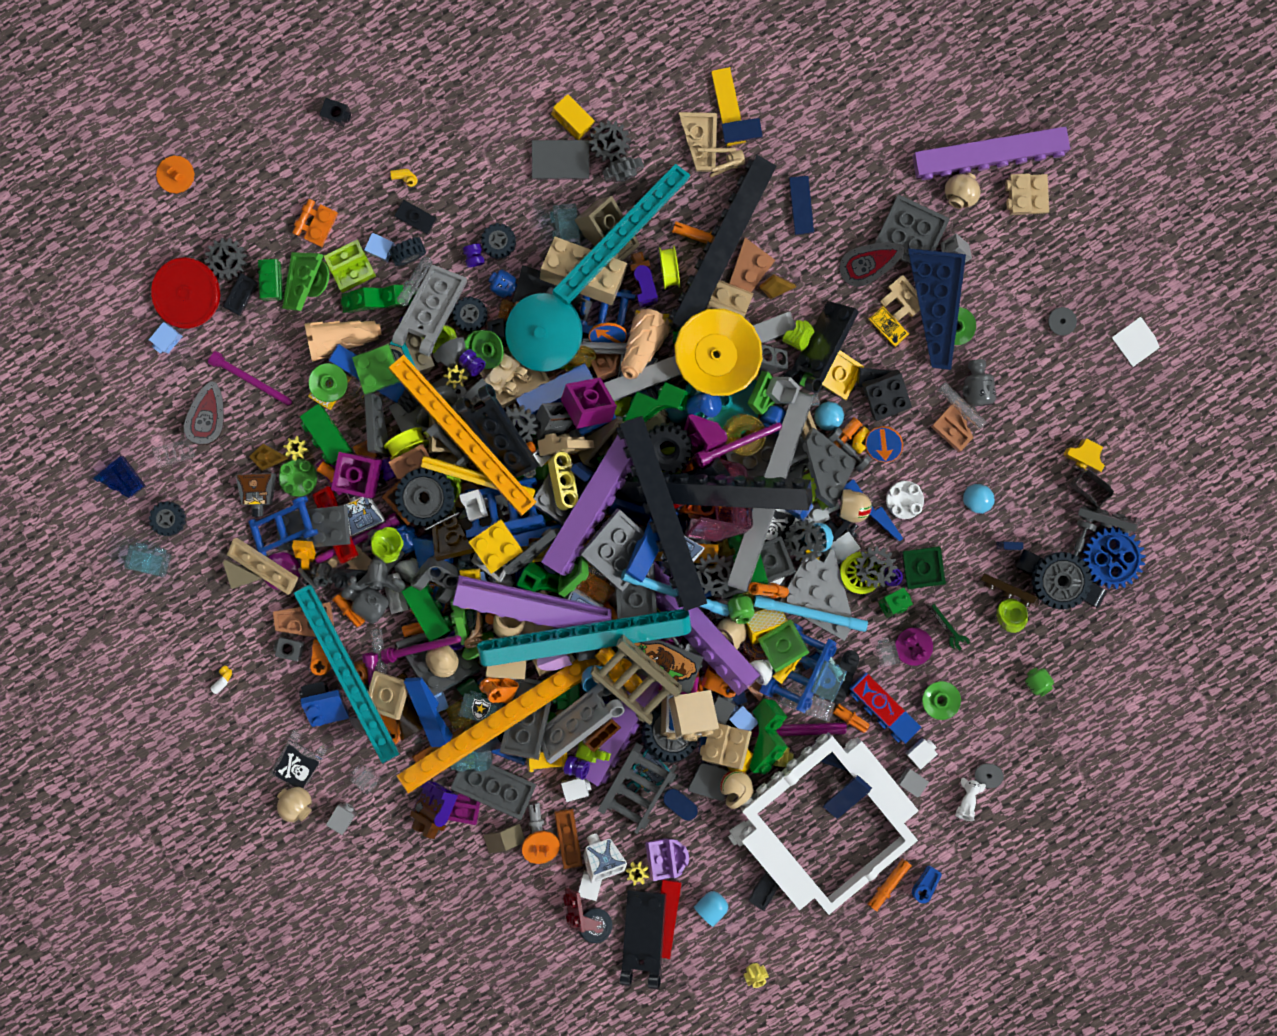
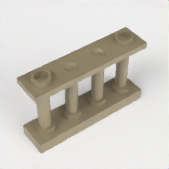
M622 635L617 643L619 651L601 669L594 665L591 669V675L596 683H602L632 709L639 720L642 722L646 721L650 725L653 719V715L650 712L668 694L677 697L681 693L682 685L625 635ZM624 656H629L633 660V664L614 682L606 674ZM638 669H644L648 673L647 678L629 695L621 687ZM653 682H659L663 689L645 707L636 701Z

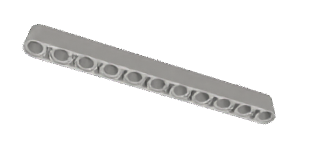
M791 312L753 325L761 340V344L782 337L786 331L796 328ZM713 352V356L719 358V353ZM675 356L645 367L643 372L635 379H627L621 376L604 384L613 400L617 401L635 394L637 391L640 392L679 377L682 374L676 364Z
M799 391L794 404H789L782 429L779 432L764 476L765 478L783 477L786 479L813 401V395ZM753 508L729 577L728 586L747 592L775 509Z

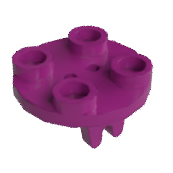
M908 628L903 630L895 640V651L902 662L918 666L924 664L930 658L933 652V642L926 631L920 628Z

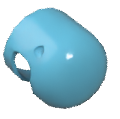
M710 891L697 902L694 908L707 923L714 927L727 913L728 903L721 894Z

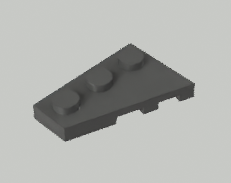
M1082 505L1078 513L1085 521L1093 522V520H1096L1105 527H1119L1120 531L1125 533L1135 532L1141 522V518L1135 517L1134 520H1129L1125 514L1113 513L1108 515L1109 512L1086 505Z

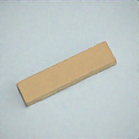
M233 539L227 556L287 595L292 593L298 580L297 576L240 539Z

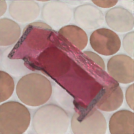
M696 454L684 466L681 473H687L700 466L697 462ZM720 459L730 473V476L743 475L748 477L747 470L742 464ZM715 506L716 520L701 517L687 532V536L709 541H719L747 533L753 527L752 508Z

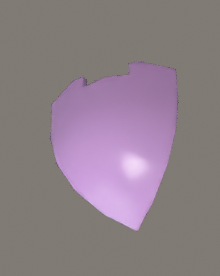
M567 654L537 659V667L546 671L558 670L572 665L570 656H567Z

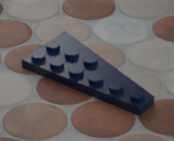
M908 248L931 367L951 370L966 254Z

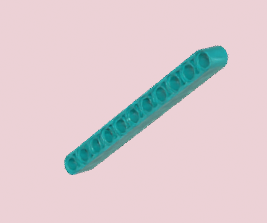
M678 609L490 639L480 642L477 645L481 665L495 666L617 646L618 640L622 635H625L631 642L638 643L686 635L691 632L692 628L689 611Z

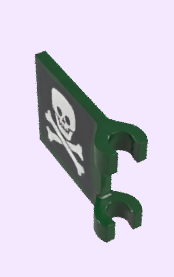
M934 603L926 604L927 608L949 636L948 643L951 648H956L960 651L962 648L959 646V641L961 643L965 641L966 644L970 643L968 637L959 635Z

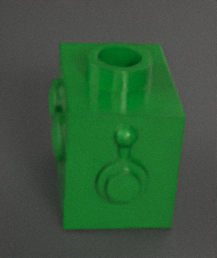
M904 587L878 601L886 619L896 613H903L908 607L913 605L911 597Z

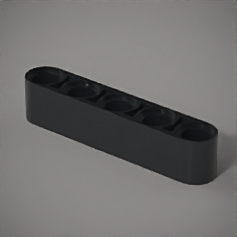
M1023 549L1015 567L1032 575L1035 566L1043 558ZM1062 575L1058 578V584L1060 586L1064 585L1066 579ZM1092 583L1090 585V593L1087 594L1088 597L1083 602L1100 608L1107 590Z

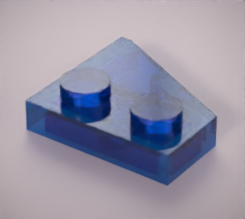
M119 456L93 478L95 481L107 485L108 488L114 491H119L128 498H132L146 487L124 456Z

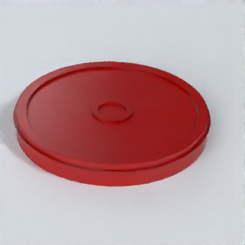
M180 257L166 262L157 271L152 282L151 297L157 313L164 321L177 328L190 329L206 323L215 314L220 301V287L215 274L207 265L193 258Z

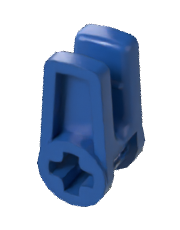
M927 866L913 886L912 896L919 903L929 902L942 874L935 868ZM919 890H920V891H924V892H925V895H924V896H922V895L920 896V895L918 894Z

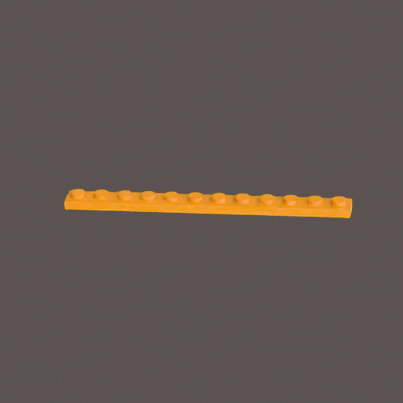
M597 658L584 661L575 660L572 662V665L564 667L396 775L406 792L410 793L582 681V673L587 667L592 665L603 666V664Z

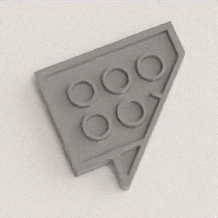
M829 549L823 561L815 559L803 562L801 560L795 571L796 573L793 574L787 585L789 590L788 596L780 598L779 601L844 617H852L834 549ZM803 617L844 641L851 630L845 626Z

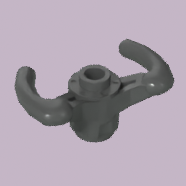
M380 560L370 562L368 573L360 581L356 582L357 579L354 576L347 580V585L356 591H361L368 586L372 589H382V586H385L394 592H401L406 587L402 580L398 578L392 579L387 575L388 566Z

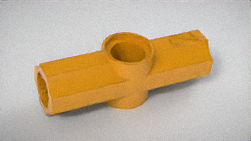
M611 647L601 648L595 654V657L604 666L616 653ZM621 659L608 672L609 678L616 682L632 663L627 659ZM634 673L623 686L631 694L643 681Z

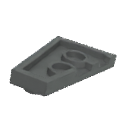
M372 393L365 394L368 451L383 457H391L389 450L384 448L385 443L389 439L381 398Z
M547 529L542 533L540 540L532 542L525 552L515 557L510 564L503 568L505 572L509 575L524 569L553 543L560 529Z

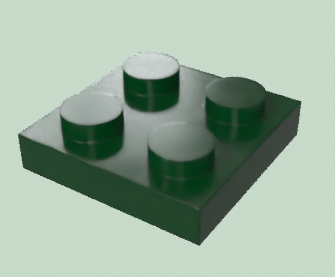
M941 546L902 551L907 589L946 584Z

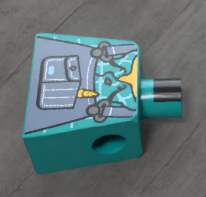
M645 749L642 757L668 772L670 771L660 759L656 760L653 755L648 753L649 750ZM639 763L634 764L632 767L634 769L633 772L657 786L661 785L665 779ZM633 780L626 785L634 793L641 787L647 793L650 792L649 789Z

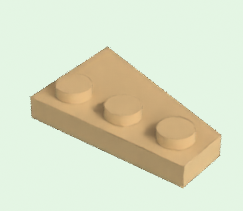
M679 112L696 171L712 172L711 169L716 167V152H698L697 148H716L717 113Z

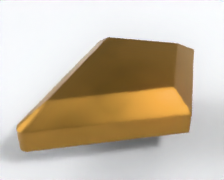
M773 274L759 287L770 299H773L796 288V285Z
M262 444L249 456L262 471L288 460L287 456L265 444Z

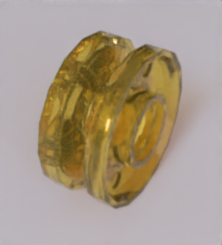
M748 414L732 416L723 427L728 438L726 444L740 439L743 430H747V435L763 429V423L758 418ZM766 436L732 451L747 456L757 453L763 447Z

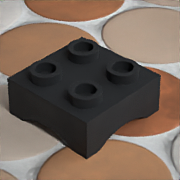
M522 265L512 303L515 305L516 301L520 302L530 295L546 293L549 287L555 288L557 285L541 280L540 270Z
M898 369L882 377L862 382L872 417L876 421L912 408L902 373Z

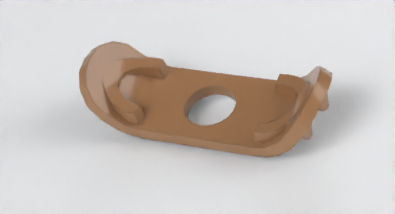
M477 611L476 628L472 630L471 636L465 640L464 645L466 648L476 647L482 641L485 613Z

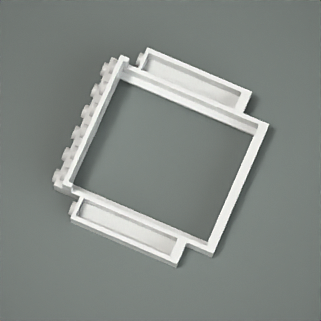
M829 732L820 735L814 745L806 747L801 752L802 755L797 759L790 760L784 770L776 772L771 777L772 780L767 784L760 785L756 790L757 792L740 806L742 812L753 825L745 827L741 831L739 838L799 910L815 898L830 915L865 884L874 880L883 869L918 841L904 824L918 812V809L858 737L848 741L843 749ZM833 752L854 778L858 775L872 787L868 796L901 836L830 896L826 897L759 817L758 813L786 789L796 784L804 774L828 754Z

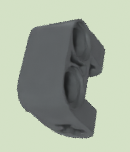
M432 556L427 559L414 575L411 586L421 591L430 580L441 585L435 599L446 604L455 593L460 575L459 570L456 566L445 560L436 561L435 557Z

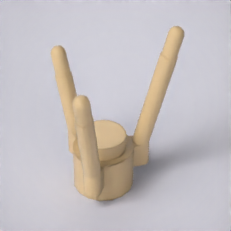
M735 147L697 148L698 152L729 153V155H726L727 163L712 168L711 171L713 173L710 174V177L745 164L743 151H736Z

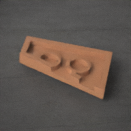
M745 238L729 284L752 292L773 265L775 259Z
M322 603L334 626L331 603ZM301 607L273 612L275 631L317 638Z

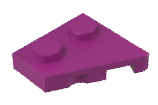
M458 794L448 820L477 825L481 803Z

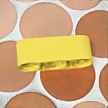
M559 452L549 458L548 467L555 503L560 510H568L575 507L578 502V493L574 473L570 470L572 468L570 456L565 452ZM557 458L561 459L562 466L557 464ZM561 477L566 480L565 486L560 482ZM564 496L569 498V505L565 503Z

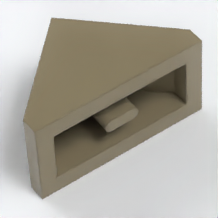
M224 560L223 562L231 589H236L262 579L254 572L231 560Z
M520 823L483 835L489 854L507 851L522 844L525 840Z

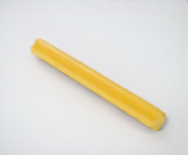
M424 456L422 459L421 467L496 489L483 473ZM523 486L534 497L535 489Z

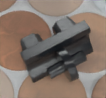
M840 510L836 513L837 517H839ZM840 518L843 522L839 527L832 521L827 524L832 530L833 541H836L844 531L846 533L849 531L855 539L858 536L854 532L858 525L853 523L849 528L848 526L852 522Z

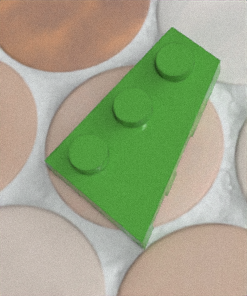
M291 252L282 309L302 310L324 255L319 253Z

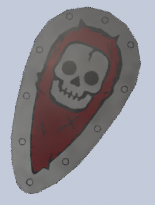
M883 242L852 249L844 255L840 262V274L844 281L851 286L861 287L868 285L893 268L903 256L905 248L901 244Z
M209 382L200 390L184 422V433L187 439L197 445H209L215 442L223 431V397L216 382Z

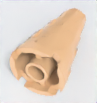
M642 309L633 318L630 337L626 345L627 350L621 363V371L627 379H635L643 372L647 363L651 361L655 352L659 350L665 338L668 337L671 326H669L670 322L668 319L664 321L662 319L663 314L658 311Z
M375 321L310 322L304 324L312 362L329 358L337 344L346 349H351L379 339L378 335H382L380 324H376Z

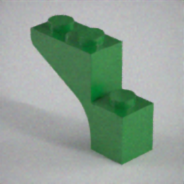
M391 285L385 288L363 287L341 294V305L343 313L381 308H404L410 306L414 299L412 285Z
M666 382L664 386L660 387L657 400L637 391L636 395L631 398L630 409L624 415L622 421L643 416L646 423L663 409L674 408L684 411L691 394Z
M530 562L524 569L517 585L532 592L547 590L558 593L559 573H548L545 568Z
M764 698L752 712L759 724V735L750 763V769L753 773L759 774L769 772L772 765L783 756L784 751L788 748L776 731L783 725L787 715L776 701Z

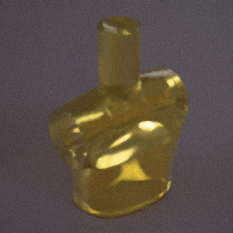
M580 346L577 354L565 366L566 372L584 363L589 369L593 360L596 359V352L589 347Z
M463 699L446 709L449 721L455 730L462 726L465 730L472 727L470 721L475 717L471 708Z

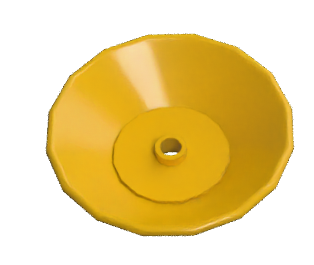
M706 309L691 316L680 328L675 342L676 364L683 378L696 390L711 396L732 395L745 389L757 376L763 359L761 340L754 326L742 315L727 309ZM713 352H718L719 358H715Z

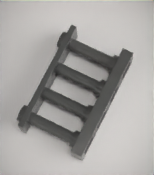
M483 378L480 379L462 397L467 396L470 400L474 396L480 398L478 389L487 383ZM454 404L453 406H451L452 409L457 413L458 410L456 408V405ZM437 422L424 432L428 439L432 436L438 437L458 458L453 465L459 466L461 464L464 466L470 461L468 456L443 432L444 430Z
M638 743L633 747L597 810L605 814L607 809H613L638 824L635 829L636 834H638L641 828L645 830L650 821L647 818L667 783L672 784L677 775L674 773L676 765L673 764L668 772L642 757L643 754L640 751L643 746ZM639 763L665 779L659 787L633 772L632 765ZM630 778L654 792L656 795L650 802L627 789L623 784L624 779L629 780ZM616 793L618 795L622 794L645 807L647 810L643 817L617 803L616 799H614Z

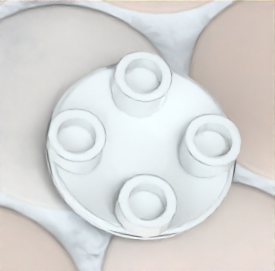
M900 481L889 489L886 496V504L889 511L897 518L910 519L922 511L924 496L919 485L910 481Z

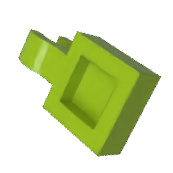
M581 741L576 757L596 763V759L609 761L611 753L599 750L600 748L593 752Z

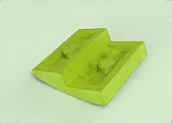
M358 239L324 256L342 293L376 277Z

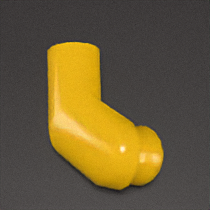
M409 169L390 171L392 180L402 179L409 187L417 184L416 175Z
M865 426L853 438L852 448L858 454H861L866 448L862 442L870 431Z

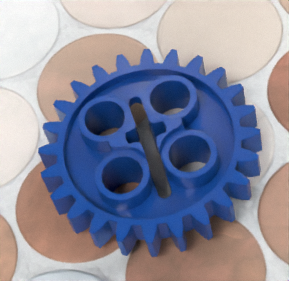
M1109 527V532L1106 528H1103L1102 535L1099 532H1095L1096 538L1089 537L1091 544H1084L1088 551H1082L1083 554L1087 555L1082 560L1087 562L1089 572L1093 575L1092 582L1099 580L1098 586H1103L1105 583L1107 589H1110L1111 585L1113 589H1118L1119 585L1125 588V582L1133 584L1131 578L1138 579L1136 572H1143L1139 566L1145 565L1141 558H1145L1146 555L1140 554L1144 547H1138L1141 541H1134L1135 534L1128 536L1129 533H1122L1119 527L1116 529V532L1114 527ZM1112 539L1116 542V547L1113 550L1109 547V542ZM1101 546H1103L1108 553L1101 550ZM1126 552L1131 556L1129 562H1125L1123 558ZM1098 554H1102L1104 557V561L1101 564L1096 560ZM1109 554L1116 555L1115 559L1125 565L1127 569L1124 570L1118 562L1111 561L1113 558ZM1114 566L1118 569V574L1115 577L1111 574V569Z

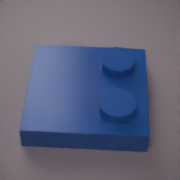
M339 690L301 698V706L312 727L349 719V711Z

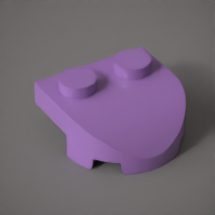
M669 838L645 842L651 881L677 878L682 875L681 872L689 863V854L685 846L678 840Z

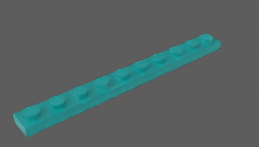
M675 164L553 289L552 294L568 306L690 179V174Z
M309 584L294 592L381 763L384 764L401 755L314 587Z

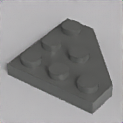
M812 428L802 444L804 452H807L809 463L807 464L811 478H814L816 484V497L828 507L833 508L836 506L857 461L818 430Z
M422 641V642H419V643H416V644H413V645H410V646H414V645H418V644H423V643H427V642ZM454 650L459 659V664L456 672L449 677H438L430 672L426 663L427 651L404 656L416 677H422L434 696L480 672V667L475 659L465 660L462 657L463 651Z

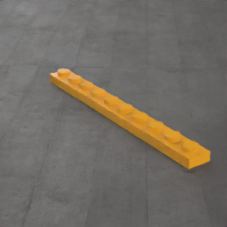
M402 355L388 368L521 516L536 503L534 498L405 355Z

